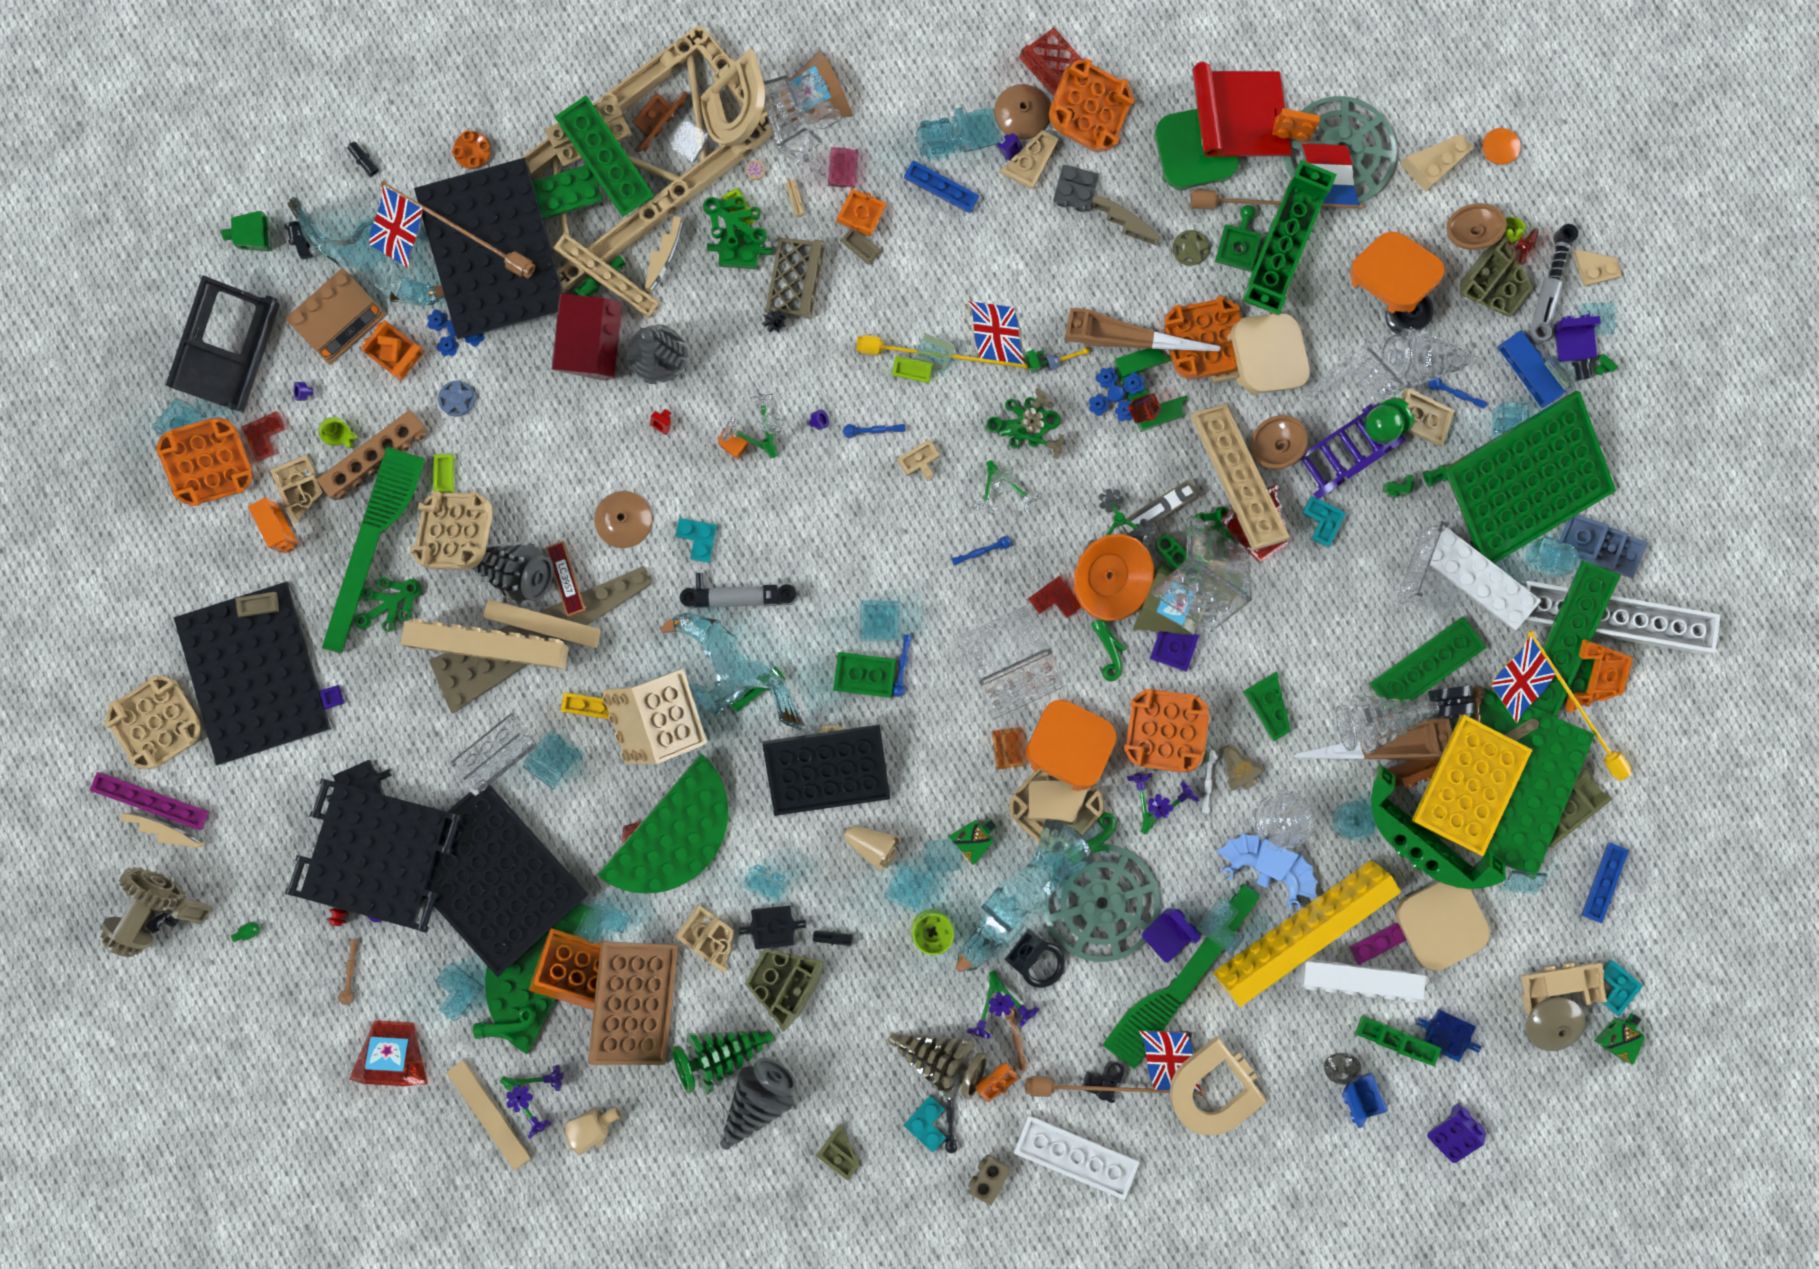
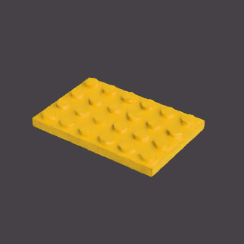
M1461 715L1411 821L1479 856H1484L1532 749L1466 715Z

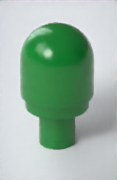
M248 922L240 926L238 932L231 935L233 942L240 939L243 941L249 940L259 934L260 927L255 922Z

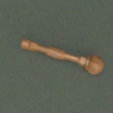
M1482 686L1473 687L1474 695L1472 698L1474 699L1476 713L1473 714L1472 719L1480 722L1481 700L1484 699L1485 690Z
M350 940L351 949L345 972L347 974L344 991H340L338 1001L343 1005L353 1001V992L350 991L351 977L354 974V958L359 940Z
M1009 1007L1011 1014H1004L1012 1027L1013 1041L1019 1056L1020 1070L1028 1069L1025 1056H1023V1045L1016 1026V1019L1018 1018L1017 1009Z

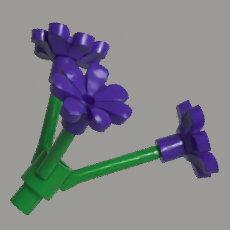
M1141 773L1134 774L1135 776H1127L1128 781L1137 783V790L1140 792L1143 826L1140 831L1143 834H1148L1149 829H1152L1154 823L1161 817L1168 818L1170 816L1168 812H1172L1178 803H1183L1186 799H1191L1195 802L1200 801L1192 793L1191 788L1182 781L1180 785L1183 792L1177 796L1178 799L1168 805L1170 802L1168 798L1162 800L1161 794H1156L1155 800L1153 798L1148 800V811L1150 812L1148 813L1144 796V782L1152 777V773L1142 775Z
M996 971L988 973L990 978L988 981L989 989L981 1020H979L977 1027L967 1029L966 1033H974L975 1036L992 1039V1034L984 1030L988 1008L990 1013L995 1012L996 1016H1001L1002 1012L1005 1015L1011 1014L1009 1007L1016 1005L1018 1007L1017 1010L1023 1015L1019 1024L1021 1028L1025 1025V1022L1034 1017L1040 1010L1038 1007L1028 1010L1023 1004L1021 1005L1001 983ZM993 993H996L995 998H991Z
M559 1065L552 1067L553 1072L551 1075L529 1079H513L503 1076L500 1080L504 1088L510 1091L506 1093V1098L510 1099L506 1103L507 1107H513L514 1112H520L522 1107L530 1119L528 1121L532 1128L528 1139H531L538 1131L542 1132L551 1123L548 1119L544 1122H539L536 1116L533 1117L528 1109L529 1103L527 1102L533 1099V1095L527 1093L529 1091L528 1087H521V1085L535 1082L551 1083L555 1091H561L562 1082L560 1080L563 1079V1072L560 1073Z

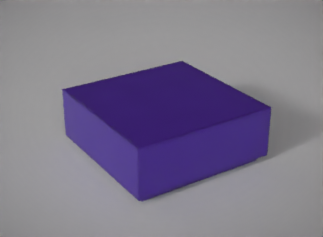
M340 685L319 691L325 710L345 704Z

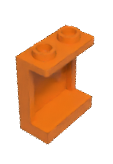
M384 320L375 327V332L371 337L364 340L361 350L401 381L425 351ZM378 336L402 340L400 361L398 363L379 359L381 344H377Z

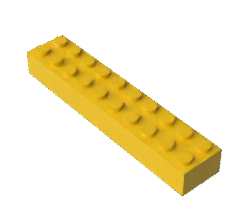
M1370 860L1355 872L1347 875L1338 884L1332 886L1324 894L1316 897L1314 901L1301 908L1293 916L1284 920L1279 926L1267 932L1262 938L1253 942L1241 953L1236 954L1234 958L1219 966L1212 973L1223 990L1240 1008L1396 897L1401 891L1392 875L1373 860Z

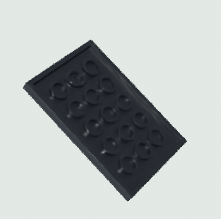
M880 724L762 741L774 816L890 799Z

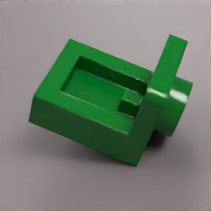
M1408 474L1405 476L1403 484L1385 483L1382 492L1388 493L1387 496L1392 498H1399V496L1410 494L1414 488L1413 475Z

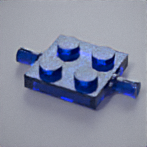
M1437 1009L1434 1017L1429 1022L1420 1017L1416 1021V1025L1426 1029L1424 1040L1441 1047L1440 1054L1457 1062H1460L1467 1048L1476 1053H1479L1481 1050V1045L1471 1041L1476 1026L1441 1009Z

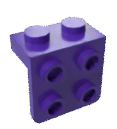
M1585 314L1581 318L1565 316L1554 325L1559 362L1579 361L1589 358L1592 360L1597 357L1594 328L1601 324L1600 316H1593V314Z
M1166 908L1142 932V938L1166 963L1170 962L1188 942L1196 944L1201 939L1197 934V928L1191 923L1188 924L1184 919L1186 916L1179 909Z
M1457 1103L1451 1109L1450 1118L1430 1130L1427 1137L1452 1163H1457L1484 1145L1486 1131L1481 1123H1477L1471 1117L1470 1112Z

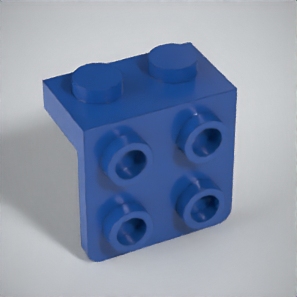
M1372 1072L1349 1079L1343 1090L1342 1098L1351 1110L1350 1117L1352 1122L1356 1123L1358 1128H1362L1368 1117L1386 1113L1388 1109Z

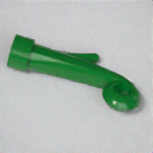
M1099 619L1091 623L1093 631H1096L1113 664H1108L1102 669L1104 679L1112 682L1117 680L1122 673V662L1117 648L1125 651L1126 648L1110 632L1107 622ZM1109 669L1115 670L1112 676L1108 675Z
M1109 812L1102 813L1098 818L1099 825L1105 830L1086 841L1093 853L1110 849L1109 846H1100L1116 829V819ZM1104 818L1109 819L1110 825L1104 823ZM1082 845L1071 848L1066 852L1067 858L1073 865L1078 864L1085 857V853H1079Z
M524 1006L519 1011L521 1022L474 1023V1038L497 1037L514 1042L515 1038L509 1034L529 1028L536 1019V1012L533 1007ZM526 1012L529 1013V1018L527 1020L524 1016Z

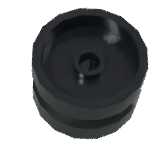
M1426 295L1409 314L1407 311H1395L1393 314L1386 309L1385 320L1387 326L1395 334L1404 337L1413 336L1430 323L1433 318L1434 307L1431 299Z
M1472 685L1428 691L1429 701L1443 703V705L1431 708L1432 718L1445 717L1446 719L1460 717L1463 714L1476 713L1474 702H1462L1461 700L1471 698L1474 695Z

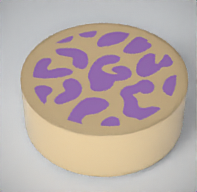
M758 160L750 161L746 166L747 176L752 180L762 179L765 175L764 164Z

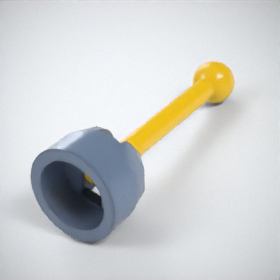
M1085 347L1081 351L1060 358L1054 354L1045 356L1044 359L1048 361L1046 364L1047 369L1051 371L1058 368L1060 361L1082 354L1088 355L1090 349Z

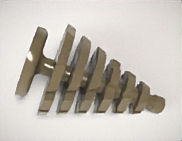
M892 1033L888 1039L890 1045L899 1047L898 1053L902 1057H905L907 1054V1062L911 1065L916 1063L915 1068H917V1071L921 1074H926L925 1078L930 1083L935 1080L934 1087L938 1091H943V1095L949 1100L958 1092L960 1086L963 1098L969 1100L975 1094L976 1089L974 1087L983 1078L988 1056L981 1052L977 1053L973 1058L974 1051L971 1049L975 1047L972 1039L962 1041L961 1038H953L951 1040L948 1037H941L939 1040H936V1036H929L925 1042L923 1035H917L913 1039L911 1034H905L902 1038L895 1033Z

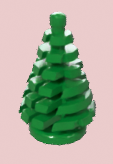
M738 1031L736 1033L737 1040L732 1032H725L726 1036L724 1038L720 1032L711 1033L714 1040L711 1039L708 1033H699V1038L695 1033H688L686 1042L691 1045L688 1046V1051L693 1058L692 1060H688L681 1046L672 1047L675 1067L685 1091L691 1093L695 1090L696 1085L693 1072L697 1071L699 1075L696 1076L707 1095L714 1090V1083L716 1086H719L724 1082L721 1074H724L726 1078L733 1075V1063L736 1070L743 1066L742 1055L746 1062L753 1058L752 1049L758 1054L763 1050L762 1044L772 1042L774 1039L772 1032L765 1031L759 1035L757 1031H749L750 1038H748L744 1031Z

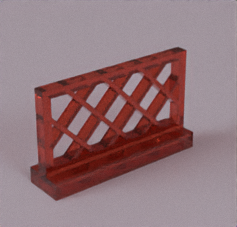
M1054 27L1030 46L1026 45L1022 48L1019 59L1053 97L1060 83L1059 74L1063 75L1065 71L1059 69V62L1071 65L1077 60H1083ZM1052 34L1058 40L1057 45L1047 44V40ZM1036 47L1044 48V55L1036 54L1033 49ZM1047 49L1057 50V57L1047 56ZM1060 50H1067L1070 53V59L1061 58ZM1046 61L1056 62V69L1049 68L1046 65Z

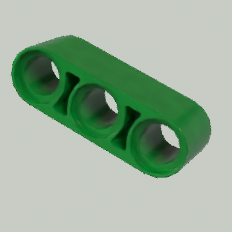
M1163 535L1156 541L1155 549L1186 582H1194L1201 576L1200 566L1194 562L1189 554L1171 536ZM1162 540L1167 541L1169 549H1163L1160 542ZM1175 554L1182 557V563L1179 564L1174 561L1173 557ZM1188 568L1195 571L1196 575L1194 578L1188 576Z

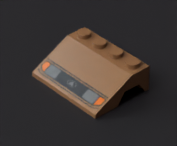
M341 268L285 319L331 365L387 314L344 268Z

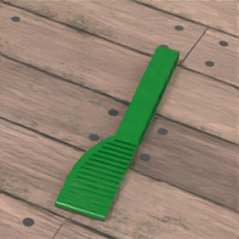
M386 447L322 649L342 654L380 533L396 522L408 507L416 490L425 458Z
M1246 884L1240 885L1241 889L1239 892L1235 893L1230 899L1229 906L1221 912L1223 915L1218 916L1219 920L1214 926H1211L1210 933L1177 978L1175 977L1168 987L1154 991L1136 1002L1116 1024L1102 1044L1103 1047L1133 1069L1136 1068L1146 1054L1145 1045L1139 1030H1164L1175 1012L1181 1007L1180 1005L1183 1004L1258 901L1260 895Z

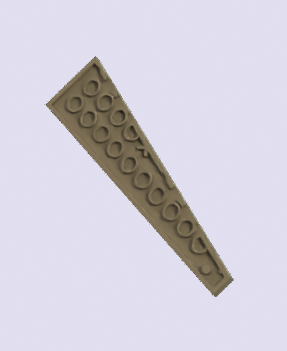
M644 566L581 593L587 611L585 613L567 618L562 602L539 611V613L588 626L607 612L624 603L627 599L650 586L651 581ZM511 625L498 629V631L506 633L507 636H509V632L521 634L525 638H528L529 635L544 638L545 641H548V638L559 639ZM444 653L429 660L452 714L528 665Z

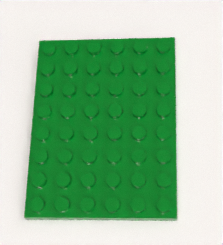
M1580 391L1572 392L1443 468L1476 550L1492 563L1500 561L1616 492Z
M1484 688L1485 696L1481 700L1479 711L1481 715L1480 723L1505 735L1530 719H1536L1539 722L1537 729L1516 740V742L1532 749V752L1484 856L1490 851L1502 860L1505 866L1536 878L1595 734L1541 711L1535 712L1529 709L1523 712L1516 723L1498 695ZM1428 830V831H1429L1430 833H1432L1433 835H1435V836H1437V837H1440V838H1442V839H1444V840H1446V841H1449V842H1451V843H1453V844H1456V843H1454V842H1452V841H1450V840H1448V839H1446V838H1444V837H1442V836H1440V835H1438V834H1436V833H1434V832Z

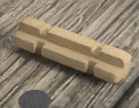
M789 180L786 182V187L789 191L795 217L804 216L805 212L796 181Z

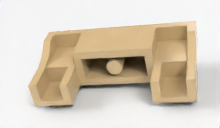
M614 96L597 104L604 122L618 142L632 136ZM558 123L544 129L563 168L582 160V157Z
M1575 962L1562 963L1563 967L1556 968L1555 965L1544 966L1543 970L1520 975L1524 992L1521 996L1525 1014L1529 1015L1537 1004L1546 1000V996L1550 997L1579 991L1582 1003L1585 1005H1591L1593 1002H1607L1602 963L1594 962L1575 965Z

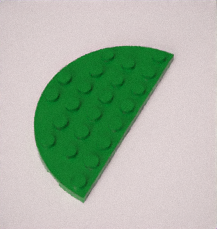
M702 753L699 754L596 874L599 878L624 891L643 894L659 893L684 885L709 865L718 852L725 836L728 821V802L725 788L718 772Z
M579 904L552 929L587 940L602 911L591 906ZM548 933L500 977H496L488 966L486 969V1000L495 1023L521 1022L519 1011L524 1006H531L536 1012V1019L529 1028L509 1034L515 1038L514 1042H509L525 1054L529 1053L556 1001L555 998L529 991ZM528 1012L524 1014L526 1020L529 1018Z

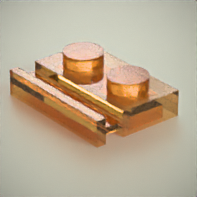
M1020 728L991 731L996 770L1024 766Z

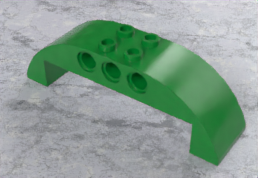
M1300 160L1255 261L1242 301L1278 316L1280 315L1287 298L1285 294L1323 201L1330 192L1337 174Z
M1382 764L1377 766L1372 787L1371 810L1380 833L1395 848L1399 856L1406 857L1411 861L1410 863L1417 870L1421 869L1433 879L1456 888H1486L1502 883L1506 879L1505 863L1489 851L1473 867L1427 829L1412 822V817L1387 798L1395 788L1396 776Z

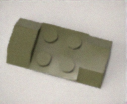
M1587 769L1580 772L1550 842L1549 847L1551 848L1613 800L1593 782Z

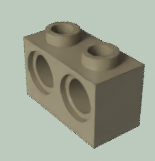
M988 1155L986 1159H981L978 1165L980 1171L977 1177L973 1176L968 1187H970L969 1191L972 1196L992 1206L1010 1171V1167ZM992 1165L998 1167V1171L995 1174L987 1172V1169ZM984 1183L989 1186L985 1192L978 1190L980 1184Z

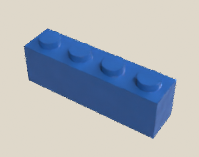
M1522 330L1497 347L1541 408H1544L1566 393V390L1562 388L1545 365L1539 350L1533 347L1530 343V338Z

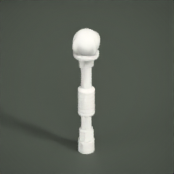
M1208 750L1204 754V762H1207V776L1204 783L1205 797L1202 813H1210L1209 797L1212 791L1213 763H1216L1218 759V754L1214 750Z

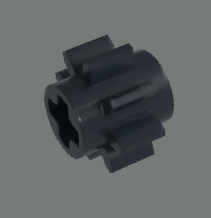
M769 309L767 314H763L765 321L762 322V325L768 326L767 330L770 333L773 329L779 333V329L786 327L783 321L786 319V316L780 315L781 311L779 309L776 312Z

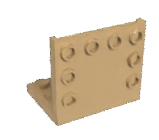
M678 669L636 686L602 690L603 702L608 708L609 720L614 726L615 738L620 744L621 756L626 764H659L708 744L684 669Z

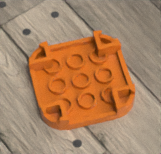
M1087 58L1077 60L1067 66L1063 72L1050 106V122L1053 128L1060 134L1092 151L1104 152L1116 145L1120 140L1118 136L1128 109L1134 103V97H1132L1127 80H1119L1091 64L1093 60Z
M1386 232L1376 238L1355 258L1349 273L1352 280L1351 285L1355 289L1361 286L1388 305L1387 311L1393 314L1395 311H1407L1409 314L1434 287L1437 288L1439 286L1445 267L1437 256L1409 237L1399 232Z
M1217 296L1216 300L1186 306L1175 305L1167 313L1164 321L1165 334L1221 347L1220 351L1169 349L1173 368L1179 376L1188 380H1194L1238 370L1232 341L1228 342V334L1232 326L1241 320L1238 303L1235 304L1231 300L1225 299V296Z
M214 417L177 427L165 432L158 440L156 447L157 455H159L173 491L172 494L184 504L198 506L199 504L225 496L239 494L251 483L253 476L252 467L236 427L227 419Z
M1144 689V691L1138 693L1130 703L1132 708L1127 742L1124 744V752H1126L1129 760L1133 764L1145 768L1180 773L1196 770L1201 765L1205 754L1210 718L1206 702L1193 694Z
M1054 700L1042 712L1026 746L1025 754L1031 764L1030 768L1037 771L1039 769L1073 786L1072 790H1085L1093 787L1101 777L1115 746L1116 732L1111 723L1104 718L1069 701Z

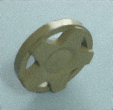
M1195 230L1184 231L1174 240L1173 254L1184 265H1197L1207 256L1208 242L1201 233ZM1188 234L1186 239L1181 238L1182 236ZM1176 246L1180 248L1179 254H1177ZM1205 250L1204 255L1201 258L1200 252ZM1190 258L1193 262H1186L1184 260Z

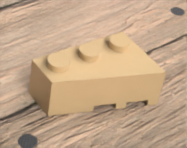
M1459 134L1407 156L1400 165L1427 191L1467 156L1473 147Z

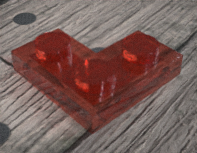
M278 411L242 426V430L257 462L276 455L269 437L286 430Z
M1060 576L1028 598V601L1038 614H1041L1054 603L1065 618H1068L1081 608L1078 600Z

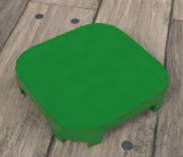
M1197 109L1172 113L1164 116L1158 122L1154 132V140H1156L1163 171L1162 177L1165 183H1168L1177 190H1185L1186 188L1216 182L1223 183L1234 175L1238 166V157L1204 156Z

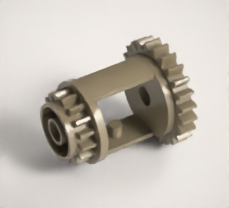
M128 867L119 879V882H121L119 885L123 886L122 889L132 899L123 917H108L102 924L103 931L100 938L103 939L104 947L112 953L123 957L139 955V953H142L144 949L151 945L153 937L144 927L154 910L173 911L182 898L185 899L187 897L185 895L186 892L182 891L183 888L177 886L178 883L172 882L170 878L157 873V871L152 872L141 867L139 869Z

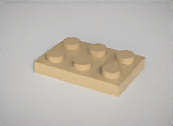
M1409 388L1404 389L1401 399L1409 404L1407 407L1411 414L1414 413L1415 423L1408 432L1437 446H1444L1455 410Z

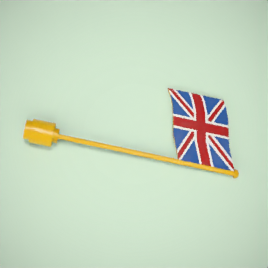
M968 301L973 317L974 340L979 358L951 354L950 358L1021 367L1027 370L1029 365L1024 361L1021 351L1018 320L1014 308ZM863 335L857 337L856 351L860 352V354L878 356L879 352L883 353V349L941 356V353L921 352L916 349L886 346L884 341H880L881 337Z
M1529 631L1527 633L1528 638L1518 653L1497 673L1491 683L1492 688L1514 721L1518 722L1523 712L1544 692L1556 675L1607 752L1603 763L1613 778H1616L1618 781L1628 778L1632 774L1631 767L1622 753L1609 750L1534 636L1535 632Z

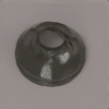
M1335 1053L1325 1060L1324 1070L1326 1076L1334 1083L1348 1085L1359 1079L1361 1063L1350 1054ZM1345 1073L1348 1075V1077L1345 1079H1341L1337 1076V1074Z

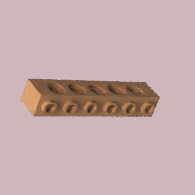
M409 409L316 480L329 498L335 501L337 499L341 500L348 495L347 492L350 489L361 486L366 477H372L378 473V468H380L386 450V444L389 441H393L391 448L406 452L410 448L409 445L414 441L422 440L428 430L416 414ZM408 429V435L402 438L401 433ZM377 453V458L371 461V455ZM361 464V470L355 473V467ZM346 476L345 483L340 484V478Z

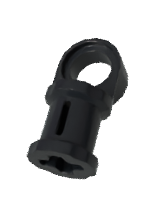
M300 221L286 223L284 227L288 231L289 245H296L297 252L302 260L313 257L309 251V248H311L310 244L302 234V223Z
M169 910L167 913L164 912L153 918L146 926L152 933H155L164 923L174 928L179 920L174 919L171 916L173 911Z

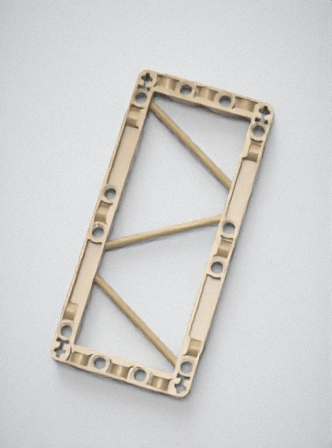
M697 26L691 29L593 103L600 114L597 104L614 96L623 113L669 78L670 74L677 68L687 64L701 158L699 163L682 176L629 157L635 167L673 181V183L586 248L605 263L610 262L746 158L754 149L778 131L777 117L767 103L764 102L761 118L753 133L759 134L757 138L749 136L744 142L736 146L722 144L708 155L694 58L702 55L715 75L721 70L719 67L726 65L731 59L703 27ZM683 48H689L686 52L681 51ZM737 74L727 84V87L731 90L732 96L743 107L744 98L742 95L744 92L739 74ZM549 138L522 157L527 159L533 180L551 166L553 168V175L561 173L558 156ZM678 190H684L682 195H676ZM565 213L559 215L561 234L563 235L565 232L569 235L567 214ZM648 213H654L652 218H645ZM565 258L566 264L560 269L557 267L564 294L590 276L567 258ZM578 270L579 273L577 276H570L572 271Z

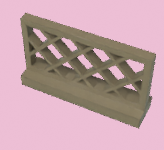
M779 237L766 312H769V309H772L773 312L779 309L781 314L812 319L825 250L822 240L806 241ZM783 243L791 244L794 249L784 255L782 245ZM804 246H810V253L802 257L798 250ZM797 252L801 259L792 265L788 258ZM786 260L791 267L781 273L778 269L779 264ZM804 262L807 270L799 275L795 268ZM791 271H794L798 277L791 283H788L784 277ZM783 278L787 286L778 292L775 288V283ZM801 280L804 284L803 290L796 294L792 286ZM788 289H791L795 296L785 302L781 295ZM780 297L784 304L778 308H772V301ZM798 299L800 302L799 311L791 310L788 305Z

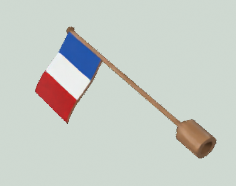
M1300 143L1306 162L1337 174L1331 190L1321 207L1358 208V210H1361L1363 205L1359 203L1355 191L1352 160L1347 145ZM1192 189L1190 209L1214 210L1219 202L1279 205L1281 201L1219 198V194H1216L1215 190Z

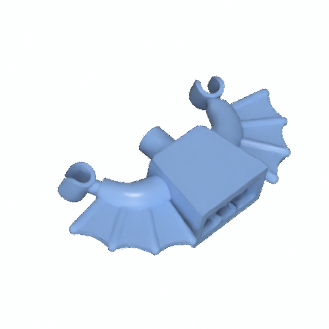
M1245 833L1236 839L1228 838L1226 845L1221 849H1217V853L1232 864L1230 867L1225 866L1222 868L1221 874L1226 870L1231 872L1226 877V880L1233 877L1235 869L1238 870L1242 866L1248 865L1253 866L1252 869L1261 873L1256 884L1267 888L1271 878L1277 881H1283L1288 885L1291 898L1287 900V906L1290 910L1292 903H1296L1297 910L1301 907L1296 899V895L1312 899L1317 897L1315 888L1318 880L1313 876V866L1304 860L1302 854L1298 856L1266 839H1260V834L1250 836Z

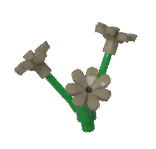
M1036 388L1037 400L1032 404L1033 406L1026 410L1014 423L1006 426L1004 429H1000V435L1002 437L1007 435L1009 437H1020L1044 444L1046 447L1053 449V457L1058 459L1062 448L1061 445L1064 443V435L1060 434L1059 439L1054 442L1021 433V428L1023 427L1026 428L1027 432L1039 433L1041 431L1040 428L1044 426V422L1040 421L1043 418V414L1041 412L1035 414V409L1038 410L1042 405L1047 408L1054 407V404L1045 397V393Z

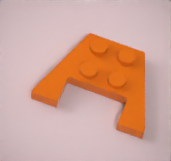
M1583 640L1579 657L1582 659H1595L1587 691L1584 693H1572L1580 706L1585 705L1588 707L1594 701H1604L1623 694L1633 658L1619 651ZM1568 695L1565 709L1568 712H1574L1577 707Z

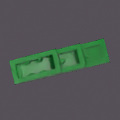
M1361 1015L1355 1031L1357 1036L1371 1040L1380 1046L1396 1051L1398 1054L1431 1066H1435L1442 1049L1428 1041Z

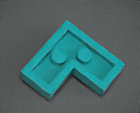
M1310 496L1302 514L1319 522L1311 540L1327 548L1330 547L1346 513L1319 499L1317 500L1314 496Z
M679 518L675 537L694 541L690 556L691 560L710 563L717 525Z
M1609 959L1603 966V980L1611 985L1612 989L1606 995L1607 1002L1601 1003L1615 1015L1620 1016L1643 985L1617 963Z
M929 1095L903 1126L933 1153L946 1139V1136L932 1124L945 1108Z

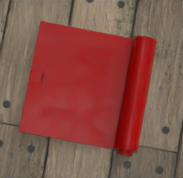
M1199 62L1192 68L1204 156L1250 157L1292 155L1290 139L1272 135L1275 118L1279 116L1282 108H1285L1280 71H1212L1211 65L1206 62Z

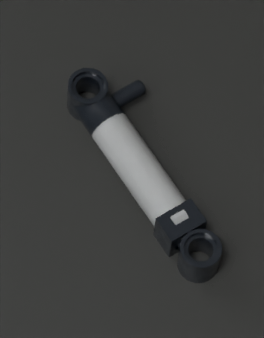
M696 573V589L686 588L680 593V602L689 609L761 605L778 606V601L784 605H792L797 600L795 588L788 584L782 585L779 589L777 585L704 588L703 573ZM786 590H790L793 593L792 597L788 600L782 598V594ZM694 594V602L687 603L685 600L686 596Z

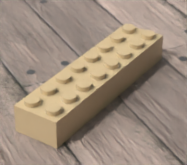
M411 618V622L404 621L400 645L415 649L563 670L566 669L569 647L564 645V641H560V639L548 638V641H545L544 638L529 635L528 638H525L521 634L509 632V636H507L506 633L498 630H490L487 633V630H482V628L470 627V630H467L466 627L450 624V627H448V625L441 622L431 621V624H429V622L413 618Z

